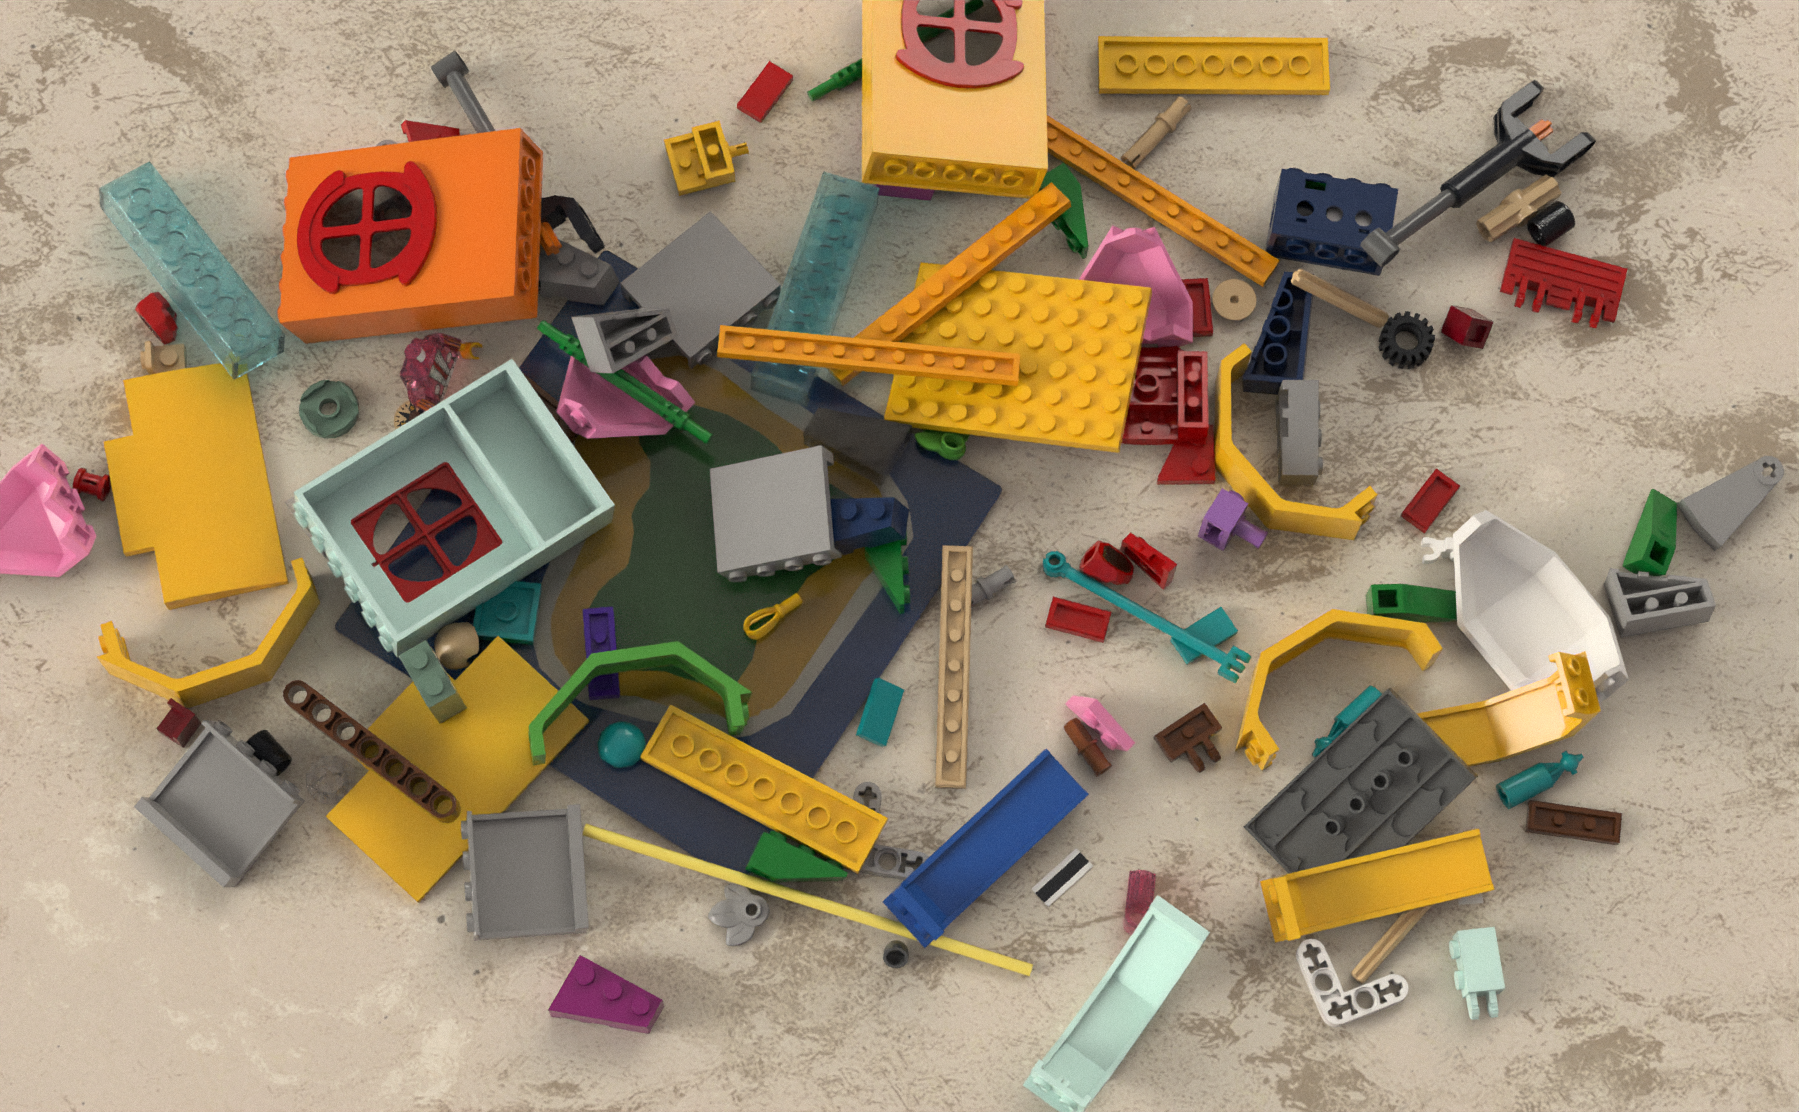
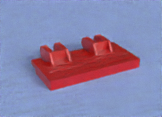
M1514 238L1511 243L1500 292L1512 295L1514 287H1518L1514 306L1521 308L1525 301L1526 289L1535 291L1536 295L1532 303V311L1537 313L1540 311L1544 294L1547 295L1546 305L1569 311L1571 303L1575 302L1571 322L1577 324L1582 318L1583 306L1593 307L1589 319V327L1596 328L1602 310H1604L1602 320L1615 322L1628 269Z

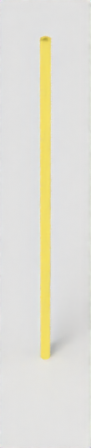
M587 823L584 827L583 836L918 941L900 922ZM942 935L936 941L933 940L929 944L1030 976L1033 964Z

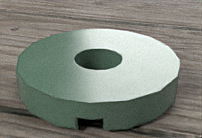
M321 380L312 384L302 394L300 399L299 416L305 428L313 435L324 439L337 438L348 433L356 424L359 416V402L353 390L340 381ZM326 403H334L337 405V409L331 415H324L321 413L322 406Z

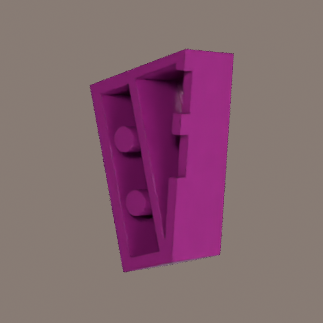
M579 955L548 1011L551 1017L573 1019L589 1024L595 1023L612 1028L649 1034L664 1008V1003L662 999Z

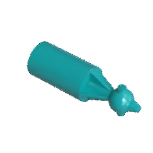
M1368 686L1334 718L1335 722L1328 737L1315 739V750L1312 756L1316 758L1374 703L1382 693L1375 687Z
M1566 750L1561 753L1560 763L1539 762L1496 785L1498 796L1502 803L1508 809H1511L1552 788L1564 771L1571 772L1572 775L1578 773L1576 769L1584 756L1582 754H1568Z

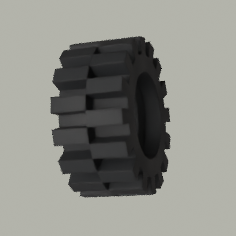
M1405 311L1404 316H1401L1399 312L1395 314L1394 318L1390 317L1384 325L1378 341L1380 342L1379 351H1384L1382 354L1384 360L1389 357V364L1393 366L1396 362L1399 364V369H1403L1405 365H1408V369H1413L1415 364L1418 367L1422 365L1423 361H1426L1429 357L1435 341V334L1432 335L1434 329L1432 325L1427 326L1428 320L1426 318L1422 321L1419 320L1420 314L1418 313L1411 317L1409 311ZM1402 331L1411 332L1416 336L1418 345L1411 350L1403 349L1396 343V335Z

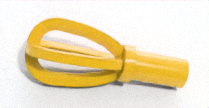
M795 593L780 604H775L773 607H766L752 613L744 621V632L751 639H760L771 631L778 621L785 617V614L803 603L801 597ZM775 614L771 620L754 631L749 629V626L757 621Z

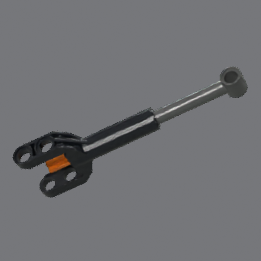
M454 50L432 65L431 69L444 88L451 87L476 133L495 131L464 75L469 73V70L459 54ZM557 195L542 198L540 244L548 256L552 253L556 255L560 252L559 249L562 247V244L553 229L567 221L565 219L567 217L580 239L587 243L590 250L596 254L605 248L602 239L585 210L574 198ZM539 280V284H538V292L541 291V282H540V280Z
M1533 80L1502 102L1501 107L1494 115V135L1498 142L1496 146L1443 183L1440 187L1441 193L1386 233L1380 227L1376 228L1362 241L1360 246L1380 267H1384L1399 253V244L1450 207L1460 208L1516 166L1534 175L1544 176L1547 174L1550 177H1555L1586 154L1595 144L1596 140L1588 132H1581L1550 154L1548 148L1541 141L1553 133V129L1550 127L1552 123L1549 120L1544 121L1541 119L1528 129L1517 118L1532 107L1533 101L1544 90V87L1537 80Z

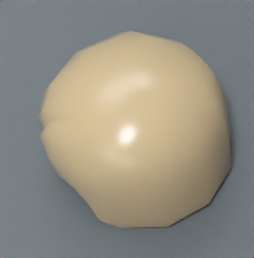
M469 622L453 623L442 627L434 642L435 653L442 665L447 669L457 670L469 666L470 664L467 662V659L477 654L479 650V638L475 627Z

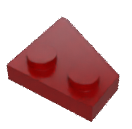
M1209 424L1208 437L1173 445L1158 475L1157 485L1215 484L1213 424Z
M1130 532L1122 540L1120 550L1164 590L1172 583L1177 564L1150 546L1142 537H1137Z

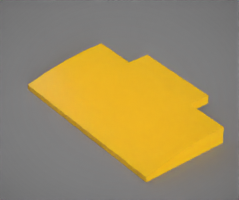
M245 361L184 368L123 380L133 435L103 441L123 553L128 557L155 551L164 604L168 610L289 584Z
M499 636L486 647L456 680L448 674L467 709L440 724L429 710L416 685L412 682L368 728L379 739L450 791L460 803L461 813L459 817L451 823L438 821L362 762L360 763L368 772L325 816L418 903L463 856V851H468V839H462L461 821L466 820L467 811H472V815L504 813L590 722L586 716L570 703L543 734L546 753L545 764L533 765L528 736L529 724L557 694L558 690ZM369 746L365 751V757H375L379 752V746ZM396 763L392 765L389 775L391 777L399 776L403 771V764ZM418 782L413 788V793L415 795L424 794L428 788L427 782ZM444 800L440 802L437 809L438 813L445 814L449 812L452 808V801Z

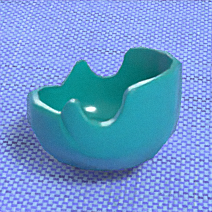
M626 721L609 724L600 733L597 741L600 758L615 768L633 766L640 760V756L646 747V740L642 731Z

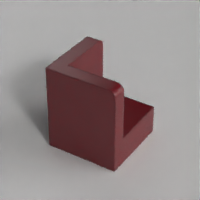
M1451 305L1441 333L1463 346L1483 349L1494 322L1473 309Z
M170 698L167 704L171 710L156 729L159 733L184 748L201 725V722L195 713Z

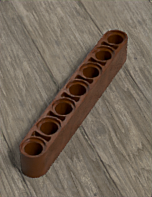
M295 680L286 685L283 690V698L294 712L438 821L451 823L459 817L461 813L460 803L450 791L307 683ZM297 692H307L303 702L293 703V697ZM330 709L331 715L326 721H317V715L321 710ZM347 727H354L355 733L353 737L348 740H342V731ZM369 746H379V752L375 757H365V751ZM396 763L403 764V771L399 776L391 777L389 775L392 765ZM418 782H427L428 788L424 794L415 795L413 793V788ZM444 800L452 801V808L449 812L445 814L438 813L437 809L440 802Z

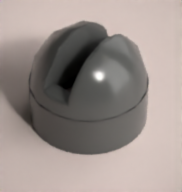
M894 940L886 945L883 954V960L886 965L891 968H901L906 965L909 951L905 943Z

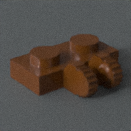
M1205 703L1154 735V740L1171 763L1186 754L1191 765H1193L1197 772L1201 773L1205 770V765L1194 750L1200 744H1202L1204 751L1214 763L1221 759L1218 750L1209 738L1220 732L1222 726Z

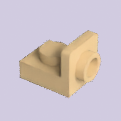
M145 341V351L140 352L142 369H146L150 375L187 368L185 345L154 346L151 341Z

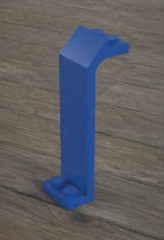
M1047 749L1042 750L1026 768L913 871L882 902L921 945L926 948L933 940L936 941L944 933V929L1089 794Z

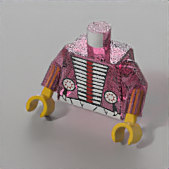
M440 332L426 335L423 339L414 338L411 344L405 348L404 354L406 358L400 371V377L407 389L410 403L425 412L442 402L459 357L456 353L460 351L464 359L478 360L480 358L472 354V348H483L482 344L479 342L461 343V339Z

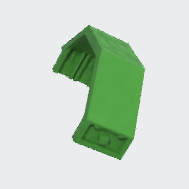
M679 641L592 653L529 724L528 736L533 765L545 764L544 732L591 680L600 675L669 665L676 666L721 696L724 703L728 734L730 736L741 735L744 726H747V721H749L747 703L752 692Z

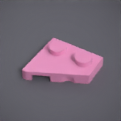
M1073 695L1065 703L1069 709L1100 736L1101 741L1109 749L1128 751L1135 744L1097 699Z

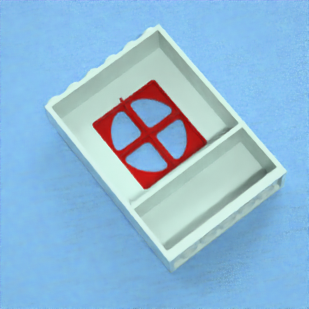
M510 359L294 491L295 503L292 504L296 511L294 513L296 520L303 529L309 528L313 536L310 539L319 553L323 551L326 553L329 559L327 564L336 578L342 576L346 584L344 589L353 603L359 601L363 609L361 614L366 623L371 628L376 626L380 634L378 637L380 643L388 653L393 651L397 658L399 657L398 655L439 632L442 627L452 624L474 610L482 602L485 603L513 582L520 581L610 524L615 507L613 501L513 359ZM439 489L457 495L461 499L462 505L435 523L426 525L408 501L407 496L409 493L417 490ZM396 504L415 529V534L385 554H379L376 552L373 544L375 527L388 506ZM471 516L477 524L476 541L467 559L461 565L455 566L441 549L435 537L464 517ZM424 545L433 555L444 574L439 579L431 581H408L393 575L389 571L388 566L416 547Z

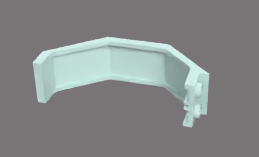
M1157 895L1105 976L1045 1057L1042 1060L1039 1059L1023 1086L1059 1112H1084L1159 1010L1210 932Z

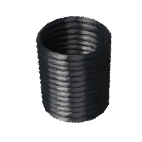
M1556 201L1528 220L1527 229L1537 244L1547 246L1574 228L1576 223L1574 215L1568 206L1563 202Z
M261 730L246 741L255 750L253 755L260 761L265 760L277 769L275 775L279 776L291 764L292 757L268 730Z

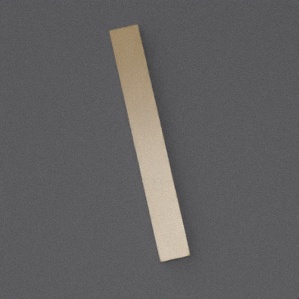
M942 546L935 788L966 789L973 546Z

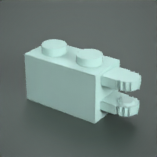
M1495 927L1459 930L1452 937L1453 940L1449 941L1450 955L1452 959H1456L1458 971L1454 972L1456 989L1461 990L1462 998H1466L1468 1013L1472 1020L1479 1019L1478 996L1486 997L1489 1016L1491 1018L1498 1017L1499 1009L1496 994H1500L1505 989Z

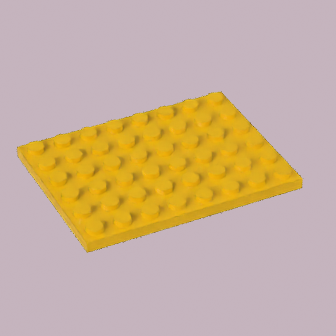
M920 262L914 290L945 265ZM990 270L902 339V343L1020 354L1018 385L1010 386L894 374L884 415L885 424L1119 453L1148 317L1152 289L1150 287Z

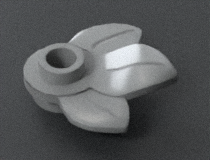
M733 883L725 886L726 900L715 904L708 914L709 919L713 923L727 928L726 944L728 946H737L749 941L753 937L756 927L762 925L768 919L770 913L769 905L764 898L753 895L748 887ZM756 905L757 913L750 916L749 908Z

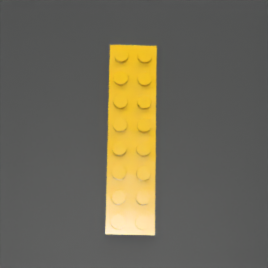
M1098 36L1099 94L1329 95L1328 38Z
M671 704L640 756V759L647 764L797 843L809 847L816 853L838 862L856 874H859L888 821L887 817Z

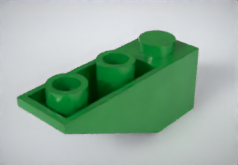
M1062 163L1046 173L1039 191L1052 182L1070 200L1071 207L1051 223L1057 230L1061 229L1065 234L1069 248L1074 253L1078 252L1082 259L1087 257L1089 245L1081 185L1066 164Z
M1655 489L1650 491L1622 567L1634 574H1638L1640 571L1649 572L1650 576L1665 575L1676 549L1677 503Z
M907 532L905 539L872 548L865 547L866 560L900 614H903L905 611V603H910V586L903 585V574H909L908 556H902L901 546L907 545Z
M1373 584L1366 594L1367 614L1414 622L1457 621L1456 591L1408 584Z
M770 831L769 834L766 832L762 833L745 867V870L774 883L843 881L848 872L842 870L843 866L829 858H826L825 861L814 856V850L801 844L795 847L786 842L787 838L784 835L775 831Z

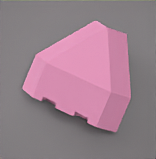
M1112 225L1079 280L1150 287L1152 289V297L1142 344H1158V347H1180L1193 343V301L1155 226L1143 231L1140 228H1128L1124 231Z
M647 355L621 368L685 412L695 403L678 381L663 376ZM572 356L570 357L556 412L574 433L588 439L666 434L674 426L597 373L590 372L587 366Z
M40 444L14 465L0 481L1 574L60 577L90 554L96 539L92 525H86L82 516L85 508L76 489L70 488L66 479L69 471L65 462L43 444Z

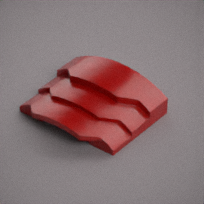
M1178 346L1141 347L1122 443L1133 445H1168L1208 437L1207 351H1184Z

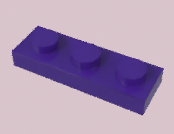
M613 606L583 609L586 659L592 653L617 650ZM619 674L600 675L592 679L588 684L589 700L620 698Z

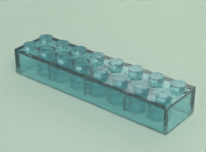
M150 161L99 188L101 209L234 380L284 352V332Z
M823 171L767 328L768 330L833 335L878 205L880 188ZM756 361L751 373L750 390L808 407L821 367Z

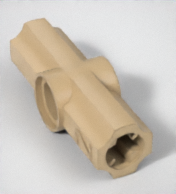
M1546 174L1522 191L1521 189L1513 191L1501 201L1498 207L1477 220L1476 225L1479 233L1485 240L1493 242L1515 226L1517 228L1524 226L1528 220L1537 215L1539 210L1560 197L1562 192L1559 189V184L1553 177Z

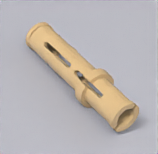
M1178 96L1164 113H1159L1155 117L1156 121L1121 156V160L1123 162L1128 160L1125 164L1135 170L1139 163L1168 133H1173L1176 130V124L1192 110L1190 104L1185 106L1188 101Z

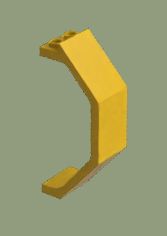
M1243 343L1221 360L1215 380L1214 453L1216 470L1235 492L1244 498V501L1248 503V507L1268 529L1355 540L1360 527L1370 519L1369 514L1375 508L1373 504L1378 494L1371 486L1340 508L1286 501L1277 495L1233 444L1231 383L1245 373L1252 353L1248 346Z
M301 557L291 561L297 580L296 592L257 650L251 655L183 678H171L132 662L124 637H121L119 630L110 621L100 625L103 635L98 636L104 654L97 656V658L109 674L169 700L172 698L182 706L191 708L271 681L319 606L320 600L312 576Z
M1331 609L1261 652L1253 671L1235 751L1245 746L1247 748L1245 753L1249 761L1254 766L1258 764L1263 771L1273 764L1272 760L1277 756L1275 753L1280 750L1258 717V708L1268 674L1326 639L1404 648L1412 655L1421 670L1425 671L1433 666L1443 649L1426 623Z
M1586 651L1575 655L1563 652L1549 655V661L1556 663L1558 670L1546 679L1484 701L1416 714L1467 766L1472 767L1500 762L1572 737L1591 721L1601 709Z

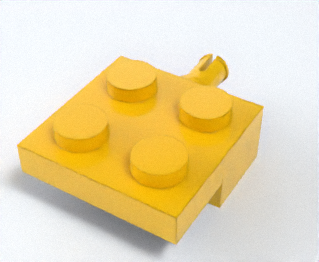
M720 120L691 127L692 133L664 139L665 149L679 196L736 182L732 158L749 154L746 142L729 146L725 140Z

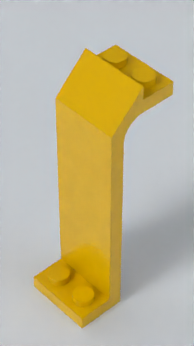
M1474 828L1453 835L1260 881L1275 943L1284 940L1291 941L1299 939L1306 934L1495 890L1480 830Z

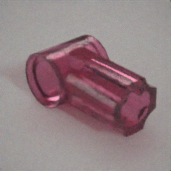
M1139 869L1129 871L1125 912L1122 920L1123 928L1129 935H1132L1139 925L1131 921L1130 915L1139 913L1145 916L1154 900L1156 874L1150 871Z

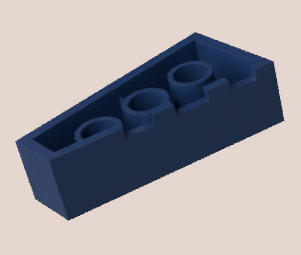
M1284 271L1271 304L1270 312L1262 327L1261 335L1242 378L1243 392L1278 395L1282 380H1304L1313 294L1292 284L1293 272Z
M895 497L830 499L834 548L841 552L842 555L854 553L853 550L866 546L872 548L906 538L909 509Z

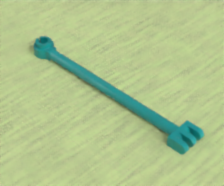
M1051 551L1046 554V559L1043 558V571L1046 575L1068 578L1220 663L1221 666L1217 674L1233 683L1238 681L1239 676L1230 669L1242 673L1245 669V666L1236 659L1249 663L1252 658L1248 653L1234 645L1228 654L1074 569L1071 567V564L1067 563L1066 557L1058 551ZM1057 558L1060 563L1052 565L1049 563V560Z

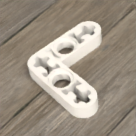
M1306 939L1297 949V962L1323 1021L1331 1027H1340L1394 1006L1403 1001L1408 994L1409 988L1406 980L1397 974L1387 975L1344 992L1327 951L1320 941ZM1308 946L1311 950L1319 952L1315 957L1317 965L1320 966L1322 963L1325 965L1324 968H1319L1312 974L1309 972V969L1314 967L1312 959L1310 957L1304 958L1303 956ZM1318 975H1327L1331 979L1332 987L1330 990L1321 991L1315 986V978ZM1389 982H1392L1394 986L1399 985L1401 987L1397 993L1398 997H1395L1393 993H1389L1381 998L1384 1003H1380L1378 993L1386 990L1389 987ZM1365 992L1371 995L1373 998L1371 1008L1363 1009L1358 1006L1356 996L1359 993ZM1345 998H1349L1350 1007L1356 1013L1351 1015V1009L1342 1012L1339 1020L1336 1016H1329L1328 1014L1332 1009L1331 1004H1334L1336 1008L1346 1006L1348 1002Z

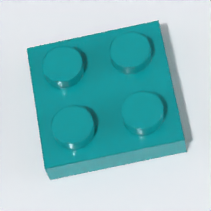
M515 581L493 598L476 606L473 626L478 638L493 641L499 636L504 642L534 645L542 585L539 583Z

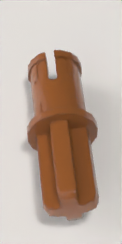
M1074 718L1065 724L1064 730L1078 749V756H1083L1096 777L1112 767L1098 747V740H1093L1078 718Z

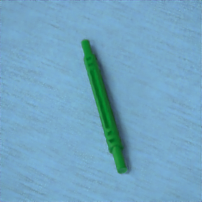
M970 0L965 3V16L983 7V1ZM954 7L936 17L952 18L954 16ZM917 27V33L922 43L948 30ZM862 58L830 75L831 79L807 91L811 101L813 102L835 89L841 90L862 78Z
M545 320L539 323L537 330L558 343L561 350L589 368L579 339L570 333L564 334ZM623 369L614 373H597L679 430L685 429L705 444H709L714 434L691 420V415Z

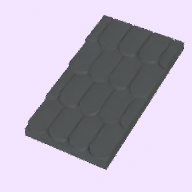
M1390 687L1243 827L1287 873L1297 872L1406 846L1465 790L1478 775Z

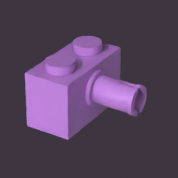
M1222 488L1203 518L1198 537L1224 551L1232 537L1237 535L1259 549L1268 532L1245 520L1246 516L1244 514L1248 503L1244 501V498L1239 493L1232 490L1228 492Z

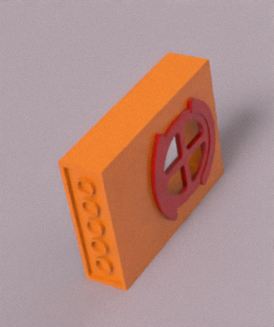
M521 128L289 157V169L286 171L288 189L287 196L284 199L286 222L282 229L284 236V251L281 253L283 271L282 278L279 281L281 304L277 311L279 323L305 344L537 318L543 151ZM383 186L402 193L412 205L411 216L401 219L374 221L375 190ZM355 190H363L362 219L359 223L323 227L325 216L336 202ZM410 229L411 236L404 249L386 264L372 268L373 236L381 232ZM360 236L359 267L354 271L335 266L326 258L322 251V243L326 239Z

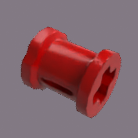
M80 468L75 475L73 488L77 490L79 495L86 493L97 496V499L100 501H105L111 489L110 475L99 476L88 473L85 468Z

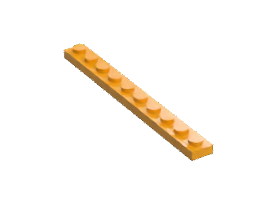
M1047 115V147L1049 154L1263 287L1279 265V259Z
M1052 182L1049 183L853 338L900 342L1071 207L1070 200ZM826 368L842 386L862 372Z
M720 325L717 357L1010 386H1017L1019 379L1020 354L726 325Z

